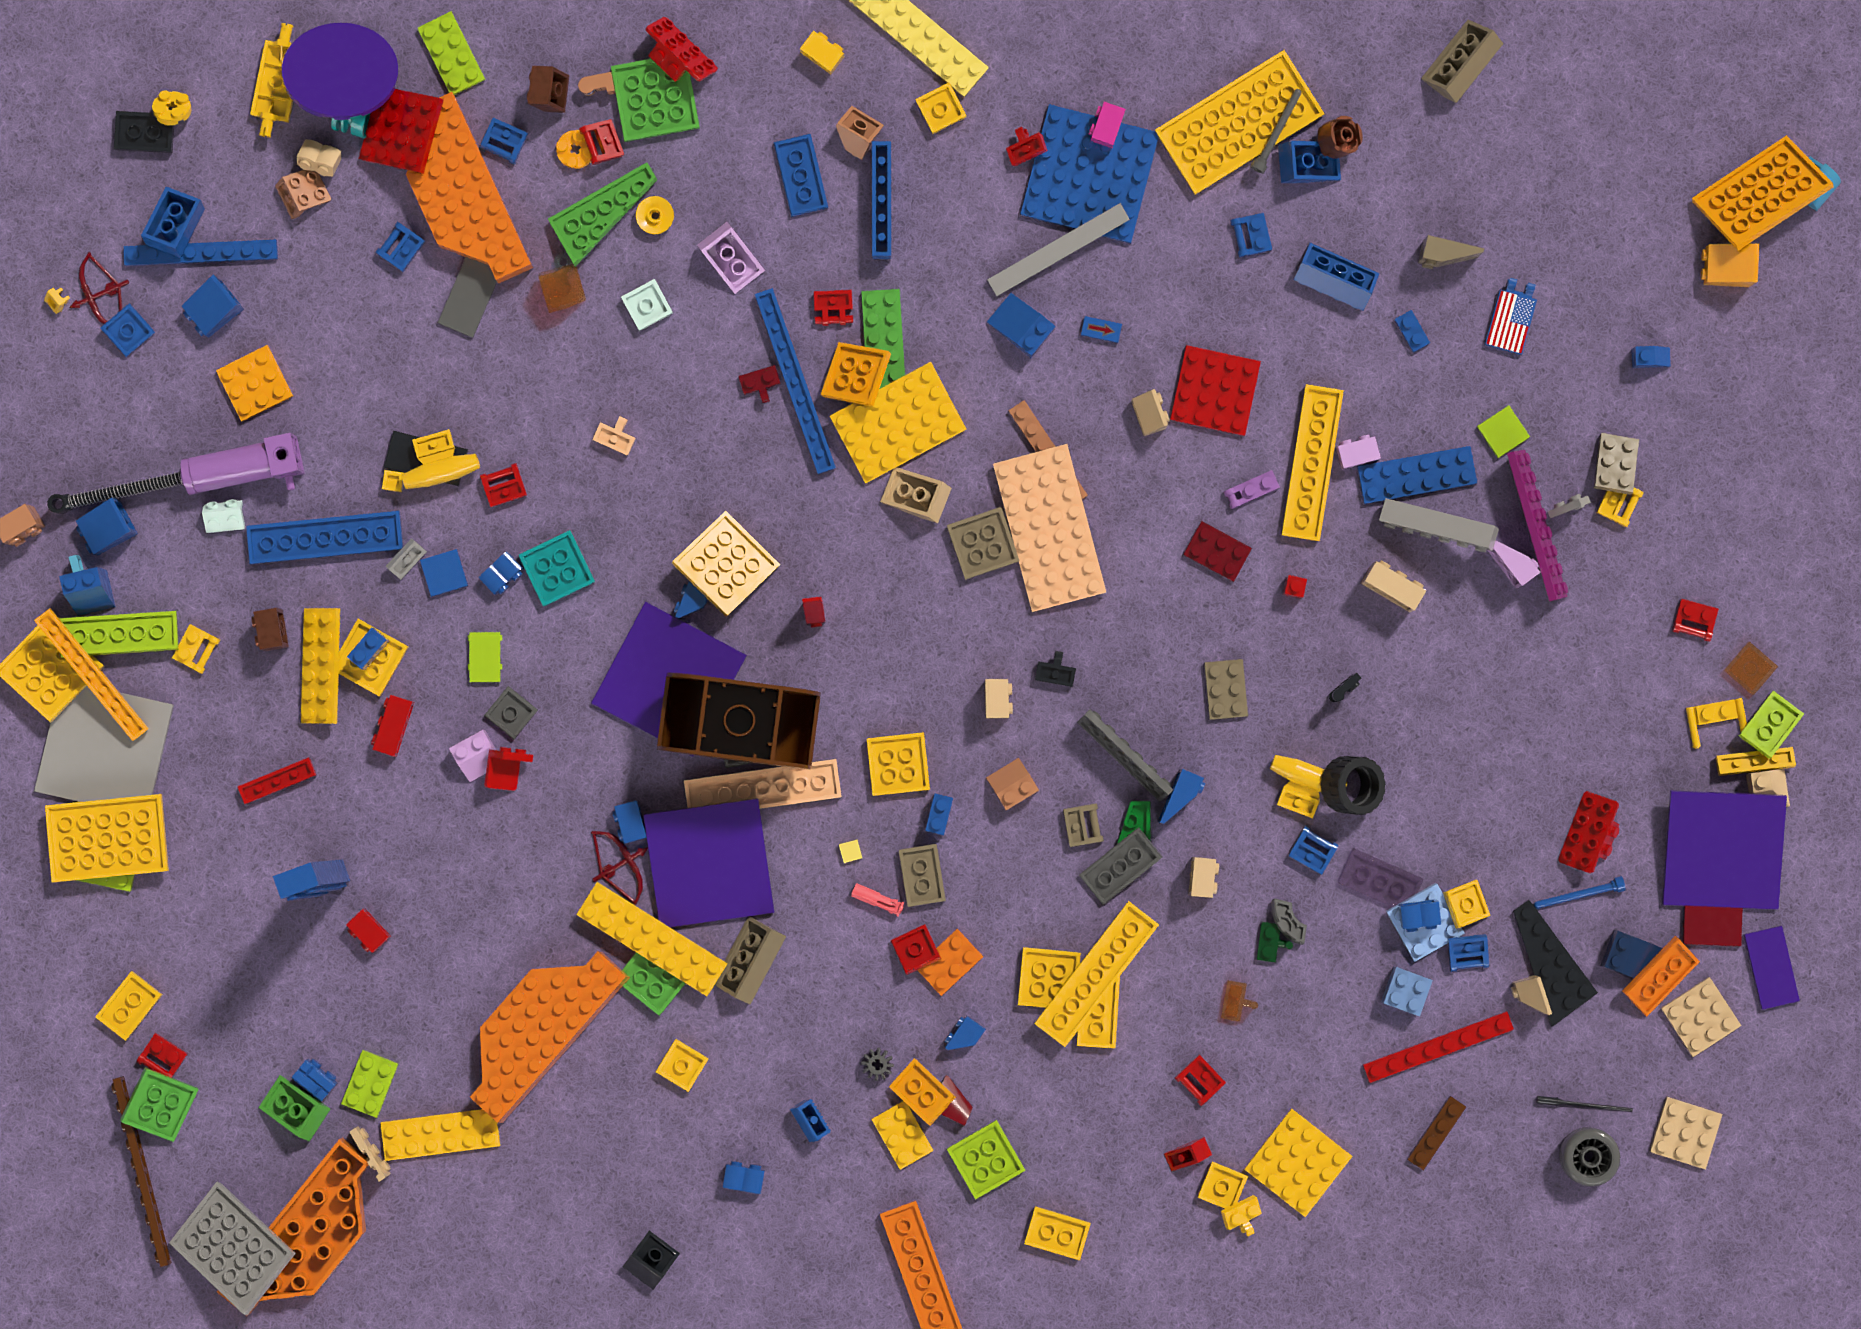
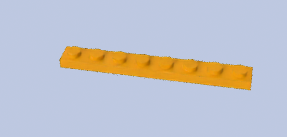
M51 608L34 620L132 741L149 729Z

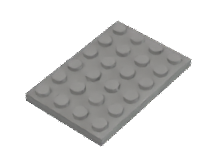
M220 1182L214 1184L169 1242L244 1315L250 1313L296 1254Z

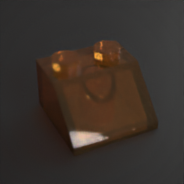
M574 264L538 274L549 313L569 308L586 300L578 269Z

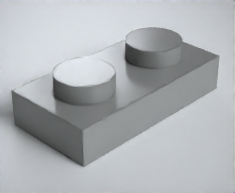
M411 538L386 567L401 580L427 551Z

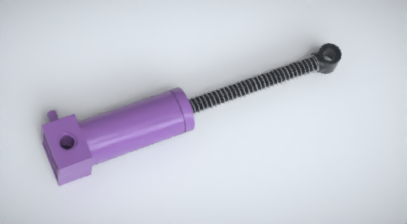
M292 433L264 438V442L182 459L180 473L178 471V473L174 472V474L171 473L166 476L160 475V477L142 479V481L138 480V482H127L124 485H113V487L95 489V491L91 490V492L84 491V493L81 492L72 496L69 493L63 495L53 494L48 498L47 506L51 512L65 514L73 510V507L76 508V506L90 505L91 503L94 504V502L101 503V501L105 502V500L107 501L110 498H123V496L137 495L136 493L141 494V492L155 491L161 488L166 489V487L169 488L179 484L184 485L187 493L191 495L271 477L277 479L285 478L287 490H294L293 476L305 473L297 436ZM287 452L286 458L282 460V455ZM61 499L63 505L60 509H57L55 503Z

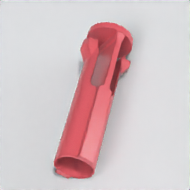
M857 883L851 894L852 897L885 909L891 914H896L897 917H899L903 910L904 902L901 903L897 899L888 898Z

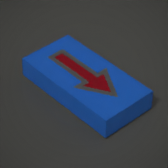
M1085 316L1081 336L1118 343L1122 324Z

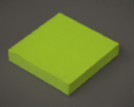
M1509 405L1477 426L1497 458L1530 437Z

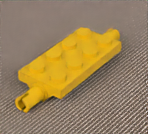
M281 23L279 39L276 41L265 40L250 112L251 116L262 119L259 136L271 138L273 122L289 123L293 100L288 95L284 86L282 63L291 45L290 38L293 28L291 24Z

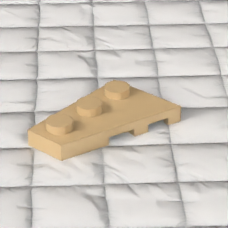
M359 1126L351 1130L350 1134L363 1154L367 1153V1163L370 1168L377 1170L378 1175L376 1178L380 1182L390 1175L389 1170L391 1167L387 1161L381 1160L378 1155L380 1151L377 1146L370 1144L367 1139L369 1135L364 1128L360 1129Z

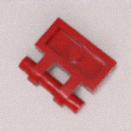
M852 290L814 291V311H822V317H815V325L823 324V326H829V324L840 323V325H846V323H853V315L845 316V310H853ZM839 310L840 316H828V311Z

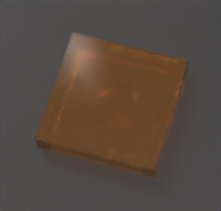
M1747 642L1723 671L1753 696L1778 666L1751 642Z

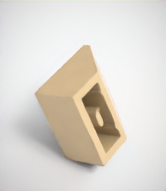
M1153 389L1131 400L1143 436L1166 429L1170 420L1167 411L1162 410L1163 400L1160 392L1156 393V390Z

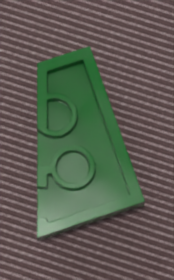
M1151 801L1130 802L1118 843L1138 827L1151 841Z

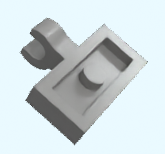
M1577 494L1569 499L1570 503L1565 504L1562 501L1553 505L1554 509L1548 511L1550 519L1571 510L1583 508L1586 504L1591 503L1589 497L1581 498V495Z

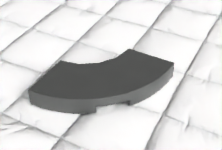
M1272 899V915L1279 930L1292 942L1303 945L1305 943L1307 925L1300 923L1295 917L1291 902Z

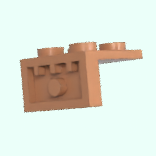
M301 170L282 177L275 185L291 219L299 217L304 210L331 200L319 173L316 171Z

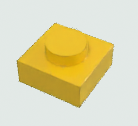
M385 470L382 489L402 492V474L404 473Z

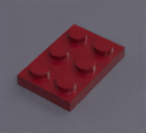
M1201 521L1183 555L1234 582L1252 548Z

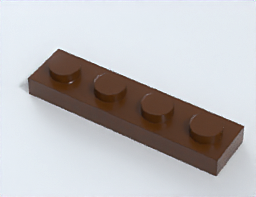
M1449 1096L1407 1160L1424 1171L1466 1109V1106L1452 1096Z

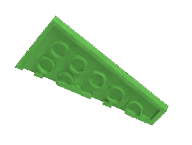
M647 162L548 218L575 267L657 181Z

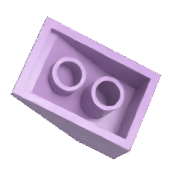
M728 222L724 223L697 245L734 294L765 271Z
M1495 541L1493 551L1487 550L1515 588L1523 586L1540 573L1538 570L1540 567L1533 558L1530 559L1528 556L1498 541Z

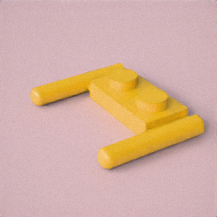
M1742 698L1686 708L1694 749H1698L1701 746L1697 725L1738 718L1741 732L1747 725Z

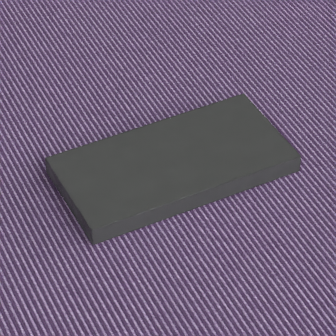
M468 257L465 258L439 318V324L469 337H474L497 284L489 265Z
M1138 827L1085 869L1079 876L1104 905L1163 858V856Z

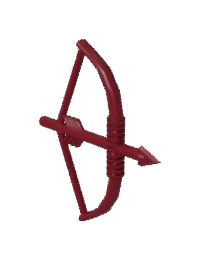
M88 252L79 270L81 289H83L82 291L86 297L80 301L75 300L69 308H80V305L88 302L96 318L102 324H105L107 320L99 312L97 303L94 300L105 294L113 296L118 293L119 311L122 310L121 287L129 284V280L118 283L91 255V252ZM89 258L112 280V282L106 284L104 290L93 295L86 284L84 276L85 264Z
M591 831L600 874L595 876L592 881L596 882L601 878L605 879L636 906L643 890V879L639 867L636 866L633 860L640 855L644 856L648 847L638 848L637 852L630 855V852L618 837L609 832ZM596 835H604L613 840L619 847L623 857H625L624 860L614 866L608 864L602 868ZM626 863L630 866L638 882V894L635 900L609 880V878L615 875V870Z

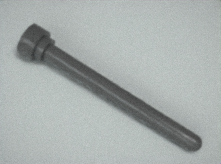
M1296 89L1293 92L1260 157L1253 160L1250 167L1256 172L1264 174L1267 168L1266 160L1301 96L1300 89Z

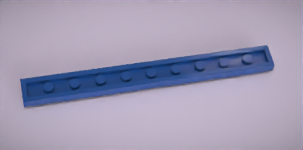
M771 288L755 294L816 471L819 475L836 469L774 290Z

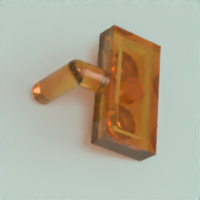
M1227 980L1221 1018L1240 1022L1243 1007L1258 1008L1257 1002L1244 999L1246 983Z

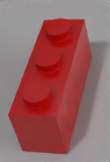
M390 695L389 698L385 699L383 705L385 712L378 720L377 727L380 728L378 734H374L372 738V750L397 757L415 702L394 695Z

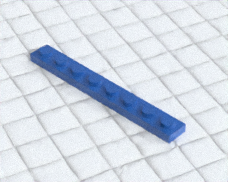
M276 239L188 243L181 258L148 245L124 246L125 266L278 259Z

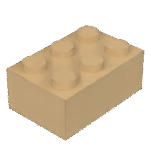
M1384 561L1372 563L1361 584L1406 611H1415L1426 593V590L1423 589L1424 585L1416 580L1413 582L1406 579V574L1399 570L1394 572L1389 569L1391 566Z

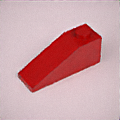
M822 596L802 599L806 624H810L811 628L821 627L822 623L826 622Z

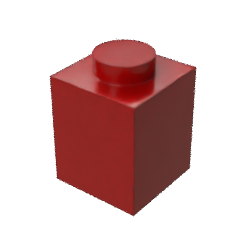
M1287 575L1283 595L1302 599L1307 579Z

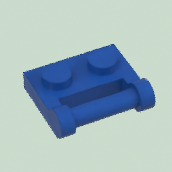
M492 118L479 150L489 151L509 160V163L515 165L528 133L496 118ZM491 138L514 148L513 152L510 153L489 144Z
M1264 213L1230 220L1231 226H1234L1239 248V258L1272 250ZM1246 223L1251 249L1246 248L1241 224Z
M397 221L394 225L395 229L382 247L378 248L375 253L404 272L426 241ZM403 232L405 236L399 242V244L394 249L392 254L388 255L387 251L398 238L400 233Z
M1304 826L1288 856L1322 875L1339 845L1325 840L1310 831L1309 827ZM1307 837L1326 848L1328 852L1325 855L1303 841Z
M1486 934L1448 938L1450 972H1455L1457 969L1481 966L1489 968ZM1482 956L1481 959L1456 962V958Z

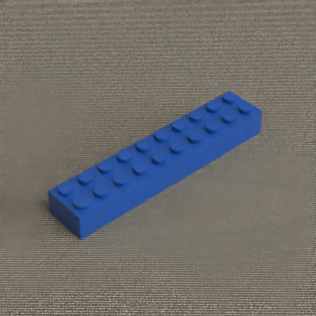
M343 859L310 862L273 876L280 898H287V901L319 897L329 893L328 891L346 887V883L350 881Z

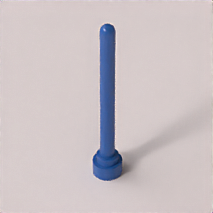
M1619 876L1611 880V883L1536 901L1534 907L1540 909L1611 890L1619 893L1626 891L1623 877Z

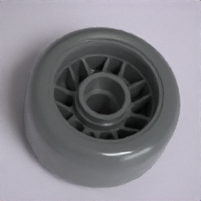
M1583 1127L1572 1131L1567 1135L1560 1147L1559 1158L1563 1171L1570 1179L1584 1186L1593 1187L1607 1183L1614 1177L1620 1165V1151L1615 1140L1608 1133L1594 1127ZM1587 1151H1591L1593 1154L1592 1159L1589 1161L1584 1159Z

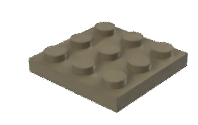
M1001 507L947 525L965 580L1019 562Z

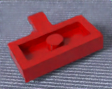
M1022 126L1015 129L1019 142L1006 148L1012 166L1022 164L1048 151L1042 133L1038 132L1029 137L1027 129H1023Z

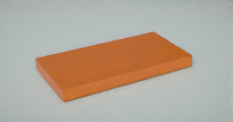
M1674 936L1622 992L1647 1017L1700 961L1678 937Z

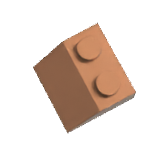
M1019 758L986 777L1005 810L1039 791Z

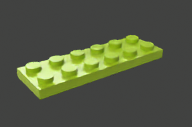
M176 611L59 618L89 656L179 650Z

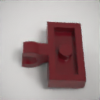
M775 365L738 376L744 395L759 391L762 403L770 402L766 388L781 384Z

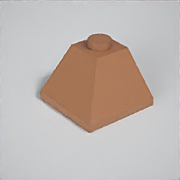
M853 106L848 109L836 124L845 150L861 160L872 146V141L876 140L884 126Z

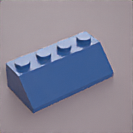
M1309 243L1294 280L1315 289L1319 293H1324L1335 300L1342 301L1353 308L1364 311L1380 273L1313 243Z

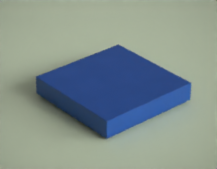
M130 303L100 327L125 357L155 333Z
M457 549L420 560L431 597L468 586Z

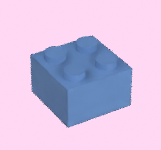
M1394 966L1381 1002L1420 1016L1433 980Z

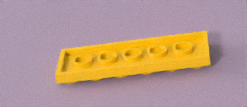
M304 608L301 723L337 724L340 608Z
M483 1109L380 1122L385 1161L501 1146L498 1123Z

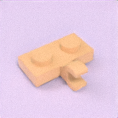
M619 416L615 428L600 422L593 440L625 455H629L636 438L622 432L628 420Z

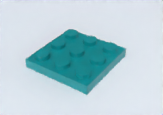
M571 530L519 554L543 607L595 583Z

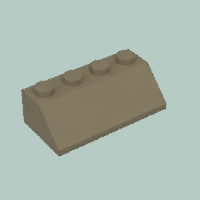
M1467 20L1421 79L1443 97L1457 103L1497 53L1503 42L1494 30Z
M748 916L725 959V962L728 964L715 983V986L734 998L751 1004L786 936Z

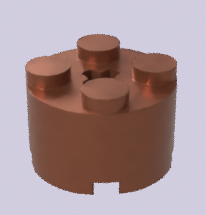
M1340 116L1324 123L1318 128V142L1321 153L1324 156L1338 159L1358 150L1357 148L1362 143L1363 135L1359 124H1355L1352 121L1353 118Z

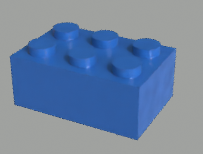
M165 187L141 234L145 244L181 258L205 210L202 201L180 191Z

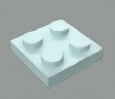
M655 279L621 297L639 331L673 314Z

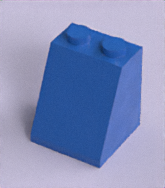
M214 274L182 305L185 310L182 312L189 321L193 320L197 326L194 328L201 336L205 335L208 338L244 310L225 284Z
M115 498L108 499L76 520L78 524L76 529L81 537L84 536L87 541L85 546L88 552L97 556L138 534L121 501Z
M95 567L59 576L63 595L78 616L116 607L106 569Z

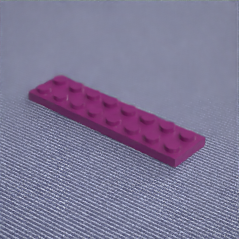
M1525 450L1507 453L1549 602L1568 597V587L1566 582H1563L1561 575L1563 574L1562 566L1557 562L1556 558L1557 549L1551 541L1552 531L1549 526L1547 527L1545 520L1547 519V514L1540 503L1542 500L1541 493L1536 489V476L1530 468V456Z

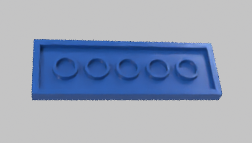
M1471 446L1357 466L1364 504L1385 501V498L1396 499L1477 484Z

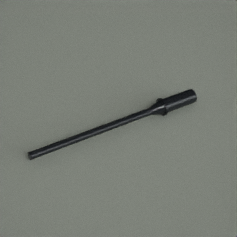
M1537 1096L1536 1100L1537 1104L1555 1105L1556 1107L1558 1105H1573L1627 1112L1633 1111V1108L1564 1101L1558 1097Z

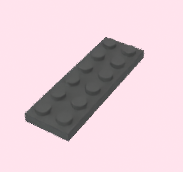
M1089 709L1077 721L1088 734L1159 802L1173 791L1170 782L1165 778H1161L1152 765H1147L1143 761L1141 754L1137 751L1134 752L1125 739L1119 738L1115 734L1113 727L1108 724L1106 725L1097 712H1092Z

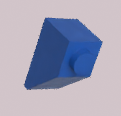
M1635 346L1631 349L1632 368L1671 367L1669 347Z

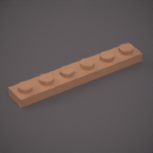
M1025 400L1008 410L1035 452L1055 447ZM1077 480L1080 494L1083 499L1088 495L1079 483V481Z

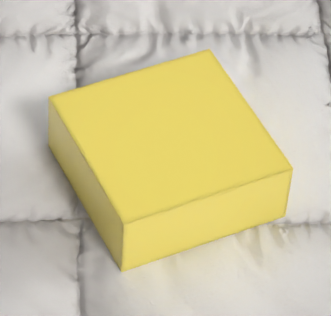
M858 840L839 844L844 863L862 858Z

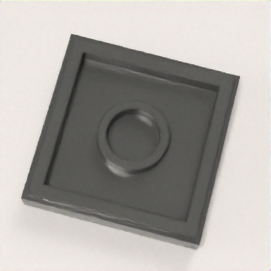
M508 686L484 716L514 740L538 709Z

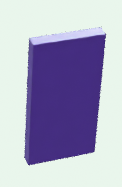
M1777 926L1743 934L1761 1009L1800 1001L1783 927Z

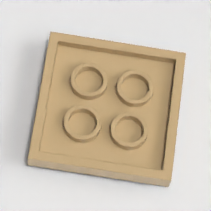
M1710 977L1661 1007V1010L1692 1057L1741 1026Z
M1666 1096L1649 1152L1706 1170L1723 1114Z

